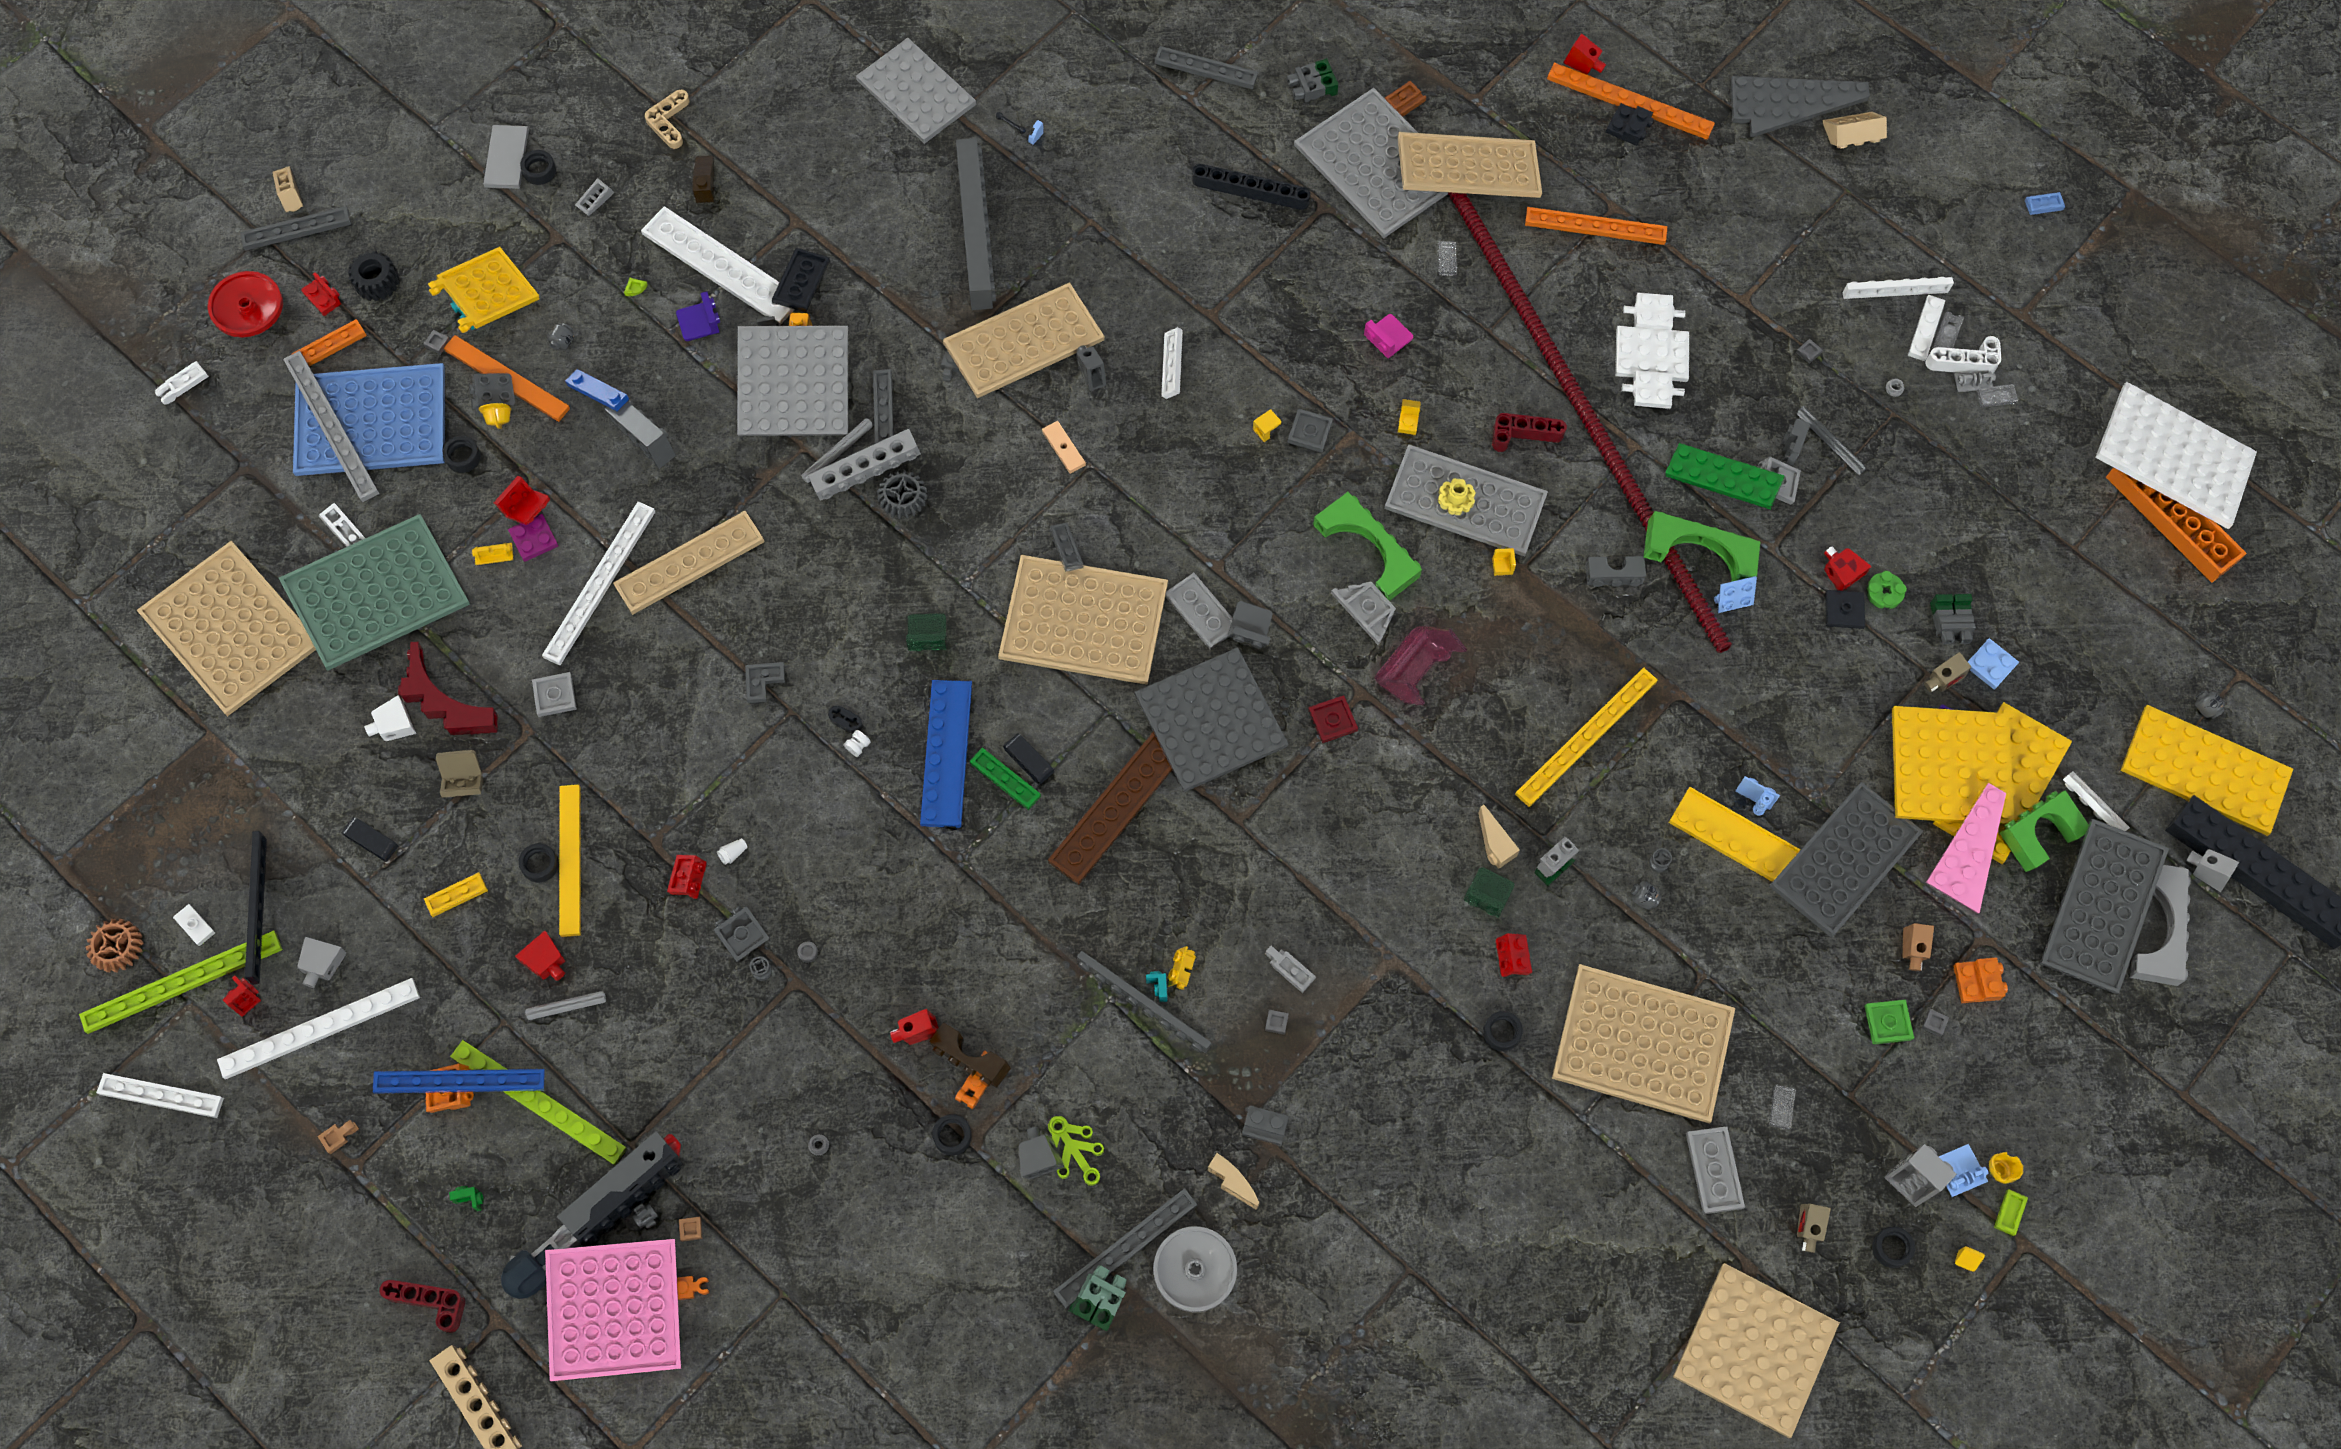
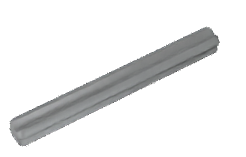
M867 418L864 419L801 475L802 479L809 483V474L830 465L873 427L872 422Z

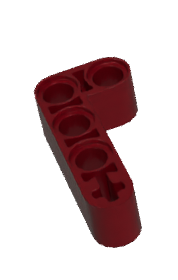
M1501 413L1496 417L1493 427L1492 447L1498 452L1506 451L1511 437L1560 442L1564 438L1567 425L1560 419Z
M386 1280L381 1284L379 1292L386 1300L438 1309L436 1325L439 1329L447 1333H453L459 1328L465 1307V1297L461 1293L452 1289L395 1280ZM393 1288H395L396 1290L400 1291V1294L395 1292H391L389 1294L388 1292L389 1290H393ZM413 1289H416L415 1297L409 1299V1292ZM436 1293V1300L429 1303L430 1295ZM453 1296H457L456 1304L450 1306V1299ZM451 1317V1325L444 1327L445 1319Z

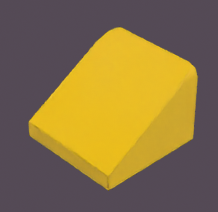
M1965 1246L1958 1250L1955 1264L1974 1272L1985 1255Z

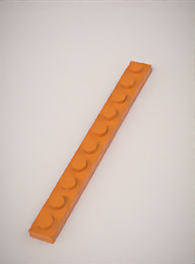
M1557 63L1553 64L1547 80L1619 106L1620 103L1633 109L1640 106L1653 112L1652 118L1654 120L1707 140L1715 124L1712 121Z

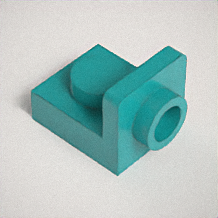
M1160 971L1150 972V974L1146 975V983H1158L1154 984L1155 996H1159V1002H1167L1166 973L1162 974Z

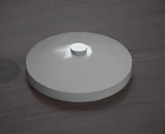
M1186 1227L1170 1234L1162 1242L1154 1259L1153 1275L1160 1294L1172 1306L1187 1312H1204L1221 1304L1232 1291L1237 1276V1262L1231 1246L1217 1232L1204 1227Z

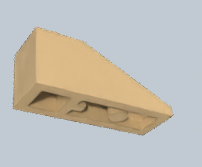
M290 166L274 171L273 177L277 195L285 211L294 212L299 210L300 207H303V203Z
M1483 805L1478 814L1488 855L1487 858L1492 865H1496L1499 869L1517 857L1520 849L1486 806Z

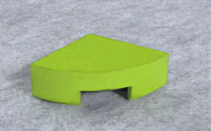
M629 278L624 294L625 296H636L642 293L648 284L646 281Z

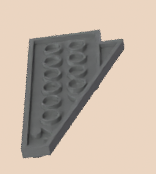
M1732 76L1730 80L1732 123H1749L1750 137L1868 101L1870 97L1869 82Z

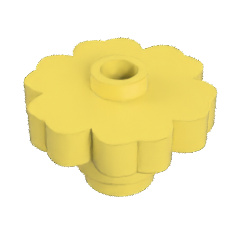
M1454 478L1451 483L1446 481L1440 487L1438 503L1442 509H1448L1449 514L1461 515L1462 511L1469 512L1474 506L1476 492L1473 486L1470 484L1466 485L1463 479Z

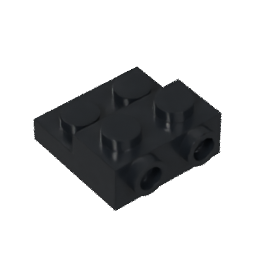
M1620 103L1605 133L1637 146L1640 140L1643 141L1648 132L1646 131L1647 127L1650 128L1653 124V112L1640 106L1633 109Z

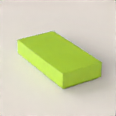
M2010 1189L2006 1190L1994 1228L2015 1236L2028 1197Z

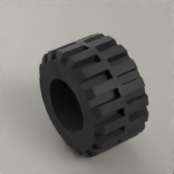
M368 251L364 255H358L359 258L352 260L353 264L349 265L350 270H348L349 279L356 292L363 299L366 297L369 301L372 299L379 301L380 298L382 300L386 299L387 295L391 296L392 291H396V285H399V275L387 255L385 256L382 252L378 254L377 251H372V253ZM374 273H380L379 276H377L374 279H367L370 275Z

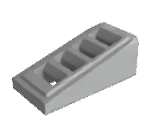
M597 178L575 206L590 216L614 192ZM591 198L594 200V202L591 203L588 200ZM587 203L590 207L587 209L583 204Z

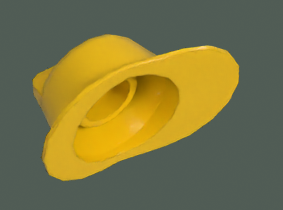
M492 403L479 407V411L483 414L487 425L502 429V425L510 421V410L512 408L507 404Z

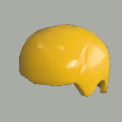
M2007 1152L1993 1155L1989 1160V1172L1995 1180L2007 1184L2020 1179L2023 1174V1165L2017 1156L2011 1157L2007 1155Z

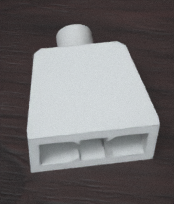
M399 696L373 710L371 714L375 722L364 726L369 737L379 733L384 741L416 734L405 704Z

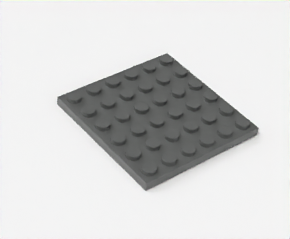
M1235 648L1135 691V697L1183 792L1288 747V742L1239 648Z

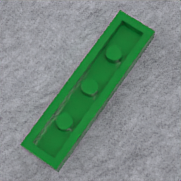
M983 747L970 760V764L1028 811L1041 797L1037 790Z

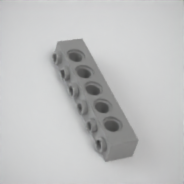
M907 429L815 471L808 476L821 501L831 498L840 491H846L853 485L864 483L873 476H879L890 468H896L905 461L913 460L918 455H921L910 430Z

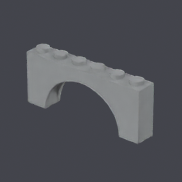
M2163 865L2153 896L2159 901L2166 915V938L2158 951L2149 954H2137L2131 958L2130 978L2174 986L2180 985L2187 979L2186 961L2189 953L2186 950V943L2189 939L2187 924L2190 919L2187 907L2190 902L2188 887L2191 882V878L2188 876L2189 869Z

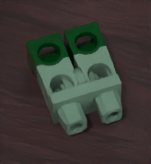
M1098 1265L1093 1274H1088L1076 1300L1071 1304L1068 1311L1108 1331L1121 1300L1126 1293L1123 1289L1127 1279L1115 1274L1111 1284H1109L1105 1279L1110 1270Z

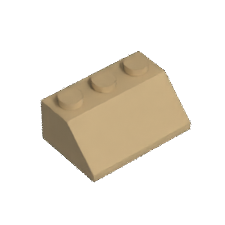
M1874 112L1823 120L1830 144L1837 146V148H1846L1849 144L1863 145L1866 141L1875 143L1880 142V139L1887 138V119L1885 116Z

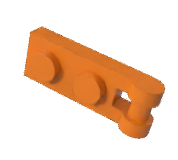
M969 1075L962 1088L958 1091L955 1100L963 1101L967 1104V1107L974 1109L987 1086L979 1080L980 1077ZM969 1090L974 1092V1095L972 1097L967 1095V1092Z

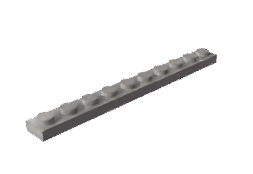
M298 351L284 358V362L360 500L364 502L378 495L379 492L302 353Z

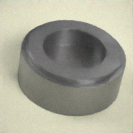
M807 941L800 944L797 953L803 962L809 963L817 958L818 949L814 943Z

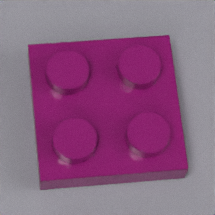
M543 514L536 516L528 525L520 523L508 529L524 562L558 547Z

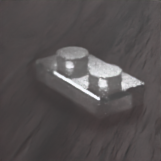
M2014 384L1985 387L1977 390L1981 407L2015 404L2018 401Z

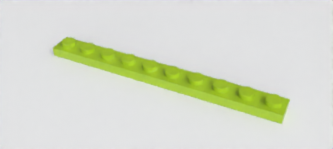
M275 931L262 935L261 959L283 950ZM247 942L80 1013L79 1016L84 1031L87 1034L245 967Z
M464 1040L461 1041L450 1056L459 1064L469 1066L471 1070H508ZM502 1091L614 1166H616L627 1150L624 1145L541 1091Z

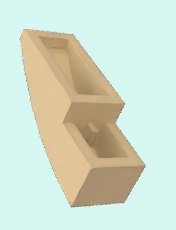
M1216 1153L1208 1166V1171L1224 1180L1221 1189L1257 1210L1259 1201L1248 1181L1236 1167Z

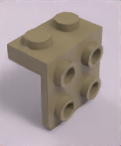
M474 750L436 754V761L442 777L440 788L442 798L481 794L483 775Z

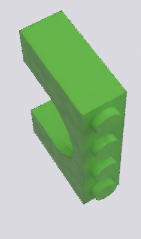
M2066 790L2057 793V791L2050 793L2046 796L2048 800L2037 802L2032 806L2033 810L2022 812L2018 815L2019 819L2017 821L2014 819L2004 825L2005 829L1999 832L2025 872L2037 868L2050 859L2035 835V825L2040 817L2052 821L2067 843L2075 841L2086 834L2089 824Z

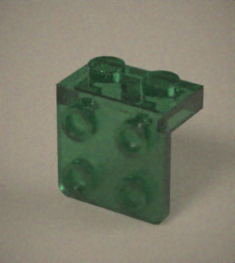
M945 614L909 615L908 635H906L908 651L945 650Z
M1481 867L1469 887L1464 901L1499 918L1515 885L1512 881Z

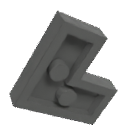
M784 662L745 665L747 703L767 702L766 684L785 682Z

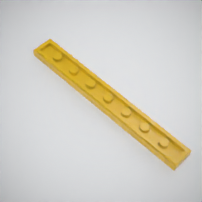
M580 785L560 786L559 935L561 937L581 935Z

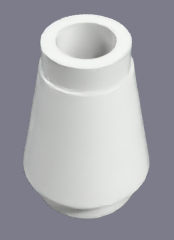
M741 838L720 847L717 855L725 865L727 863L731 864L748 847Z

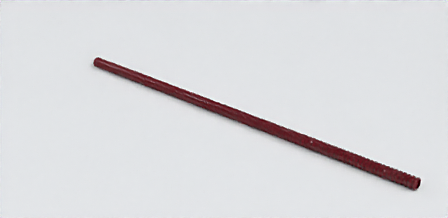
M1448 192L1455 207L1458 209L1461 217H1463V221H1465L1471 234H1473V238L1478 243L1480 250L1488 260L1490 267L1496 273V277L1501 282L1503 289L1514 304L1522 321H1524V325L1527 326V330H1529L1532 338L1535 339L1534 342L1540 348V352H1542V355L1548 362L1547 364L1553 370L1556 379H1559L1558 382L1561 384V388H1563L1569 401L1572 402L1571 405L1577 411L1580 420H1583L1582 423L1588 429L1587 432L1590 434L1593 442L1596 443L1598 451L1602 452L1601 456L1604 457L1607 466H1610L1609 469L1615 476V480H1618L1617 483L1620 485L1623 493L1626 494V498L1629 499L1628 502L1632 508H1635L1634 512L1637 513V517L1640 518L1639 521L1643 527H1646L1645 531L1647 532L1648 520L1654 513L1652 507H1649V502H1646L1647 499L1643 497L1644 494L1638 488V484L1635 483L1636 480L1633 478V475L1629 474L1630 470L1627 469L1624 460H1621L1622 457L1616 450V446H1613L1614 443L1611 441L1608 433L1605 432L1606 429L1600 423V419L1597 418V414H1595L1589 401L1586 400L1587 397L1581 391L1578 382H1575L1576 379L1570 373L1571 370L1565 364V360L1560 355L1559 350H1557V346H1554L1555 343L1549 337L1547 329L1544 328V324L1536 314L1534 307L1531 306V302L1523 292L1521 285L1518 284V280L1510 270L1508 263L1505 262V258L1500 253L1485 224L1482 223V219L1477 214L1475 207L1472 206V202H1470L1467 194ZM1672 546L1663 559L1665 560V565H1668L1667 568L1671 570V575H1674L1673 578L1676 580V584L1679 585V589H1682L1681 592L1685 594L1684 597L1688 599L1687 602L1691 604L1690 607L1694 609L1693 613L1696 614V618H1699V623H1702L1701 626L1705 628V633H1708V638H1711L1710 642L1714 643L1713 647L1717 648L1716 652L1722 653L1728 650L1732 643L1728 642L1729 638L1725 637L1726 633L1722 632V627H1719L1720 623L1714 617L1715 614L1711 612L1712 609L1708 607L1709 604L1705 603L1706 599L1702 598L1703 594L1699 593V588H1696L1695 580L1691 578L1692 575L1688 573L1689 570L1685 569L1686 565L1682 564L1683 560L1680 559V555L1674 549L1675 546Z

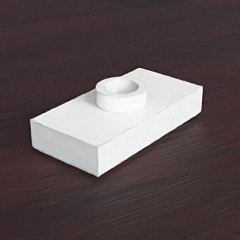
M190 904L173 917L198 946L215 934L212 928Z

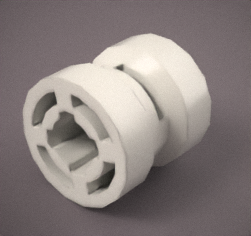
M856 730L852 734V738L843 745L851 754L858 757L862 753V749L867 747L871 741L862 732Z

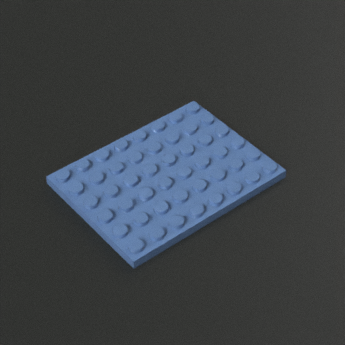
M443 363L314 374L366 470L445 463L442 452L445 445V366ZM295 383L294 475L345 472L297 383Z

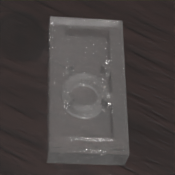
M1438 241L1439 275L1456 276V242Z
M1779 1085L1774 1086L1770 1126L1791 1129L1796 1089Z

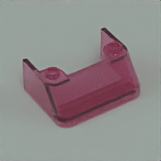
M1416 627L1376 674L1375 680L1381 687L1404 703L1424 705L1425 702L1420 697L1419 690L1415 687L1435 661H1447L1453 651L1466 652L1467 649L1451 628Z

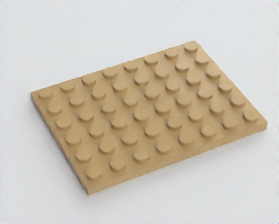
M232 541L137 609L139 614L227 717L316 650L300 618Z
M1021 555L998 658L1148 685L1168 580L1084 565L1082 569L1065 572L1060 561Z
M1579 964L1552 1079L1710 1124L1735 1008Z

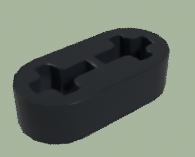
M833 706L829 709L828 716L834 725L852 734L856 730H862V720L858 715L841 706ZM840 712L841 717H843V719L840 717H836L835 719L834 713L838 714ZM848 721L852 723L856 721L857 726L851 727Z

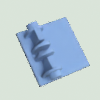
M1754 576L1720 584V594L1714 597V602L1718 604V613L1754 605L1757 577Z
M1746 776L1736 789V792L1756 802L1753 812L1758 816L1763 815L1766 809L1770 810L1780 796L1772 788L1764 787L1757 780L1747 778Z
M1969 1144L1939 1156L1942 1161L1948 1162L1957 1174L1946 1185L1952 1197L1988 1182L1986 1178L1988 1170L1986 1167L1979 1165Z

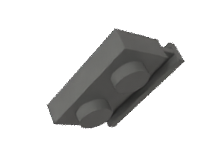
M1249 1106L1242 1135L1281 1146L1289 1116Z

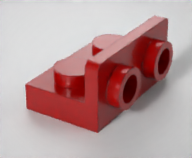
M315 272L312 274L315 280L302 288L301 292L325 316L341 305L338 299L340 295L334 287L330 288L328 286L329 283L324 276L319 277Z
M677 855L667 892L671 895H688L693 899H697L706 870V861L696 855Z
M234 975L232 979L238 986L230 990L222 1000L243 1017L261 999L256 995L259 991L244 977L240 980Z

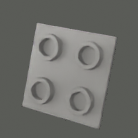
M1953 372L1958 392L1994 389L1992 381H1995L1996 376L1992 372L1987 374Z

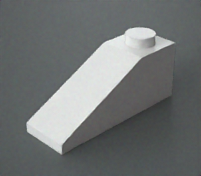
M335 503L319 514L321 520L346 547L366 539Z

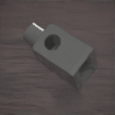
M1085 345L1078 347V367L1089 391L1106 386L1104 363L1095 348L1092 346L1087 348Z
M1039 1127L1027 1129L1029 1140L1019 1144L1021 1177L1030 1180L1064 1168L1063 1161L1053 1139L1047 1135L1040 1136Z

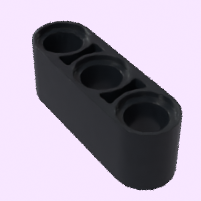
M1019 733L1003 745L1008 755L1038 785H1041L1054 773L1051 765Z
M352 817L341 831L345 837L385 862H388L399 847L393 840L356 817Z

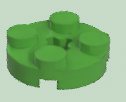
M1884 571L1874 575L1867 584V597L1878 608L1893 609L1902 602L1907 588L1896 575L1889 571ZM1883 587L1888 588L1890 594H1889V593H1885V594H1884V593L1882 592V591H1883Z

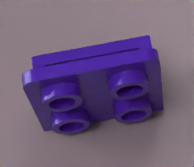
M708 292L700 293L703 303L676 311L685 341L719 333L717 324L720 323L718 313L713 312L716 306L713 297L709 298Z

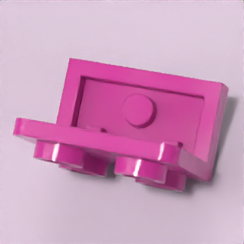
M1388 314L1377 324L1370 320L1365 325L1364 335L1387 358H1390L1413 340V334L1392 314Z

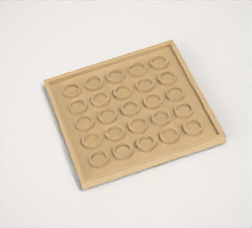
M1723 1263L1673 1377L1774 1431L1792 1438L1840 1322Z

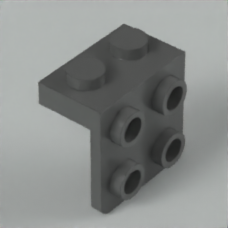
M473 374L472 383H469V393L473 394L471 408L475 410L476 417H483L479 407L486 404L503 403L509 405V407L515 405L513 383L510 374Z
M1237 602L1228 637L1233 638L1236 642L1250 643L1255 648L1267 646L1270 641L1267 633L1273 615L1272 611L1246 602Z

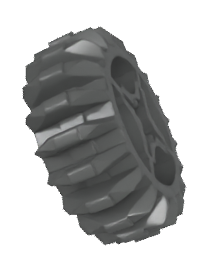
M905 470L903 474H900L899 471L896 472V475L890 473L889 479L884 477V483L879 484L880 489L877 490L879 495L877 497L878 502L885 513H890L892 518L896 514L899 519H901L902 515H905L908 519V514H912L915 517V511L921 512V506L925 507L927 488L924 481H920L918 475L914 477L913 472L907 475ZM907 485L913 487L916 491L908 488ZM889 499H892L893 501H897L898 504H895V503L891 502Z

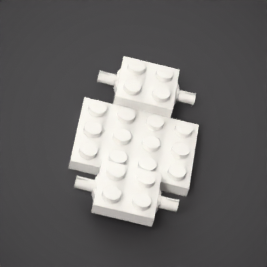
M1637 293L1635 307L1624 305L1623 313L1634 314V327L1617 326L1615 376L1633 378V385L1622 384V391L1633 393L1634 406L1670 409L1672 406V396H1684L1685 389L1674 388L1672 381L1687 382L1689 379V332L1672 330L1673 318H1684L1685 310L1674 309L1673 295Z

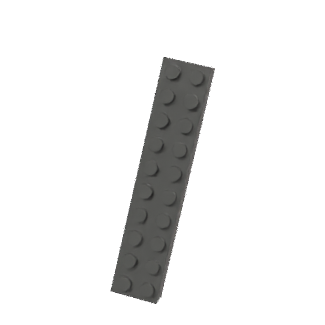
M977 138L956 140L971 309H993L992 302L996 301L982 149L981 145L977 144Z

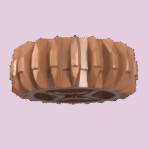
M111 919L110 923L104 921L103 927L96 925L97 931L90 932L93 937L87 939L90 945L85 947L89 951L86 955L91 959V963L96 965L98 969H104V971L109 973L111 970L118 973L119 968L126 970L127 964L133 966L132 960L139 959L136 954L143 952L139 947L144 944L141 940L143 936L138 932L139 929L133 926L131 922H126L123 919L118 921ZM122 932L121 934L118 933V934H116L115 936H110V935H112V934H114V933ZM112 941L116 944V948H117L118 950H116V949L113 947L114 944L112 943ZM115 955H119L116 958L108 959L109 957L112 958Z

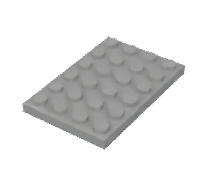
M906 38L856 75V80L924 144L976 105V100L909 38Z

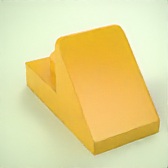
M1402 400L1398 432L1416 435L1421 406L1420 401Z

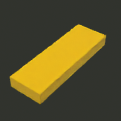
M478 872L424 898V901L431 916L435 917L487 892L488 889L481 874Z

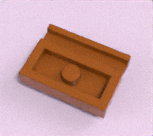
M1409 81L1384 99L1403 117L1424 103L1426 96H1423L1421 91Z

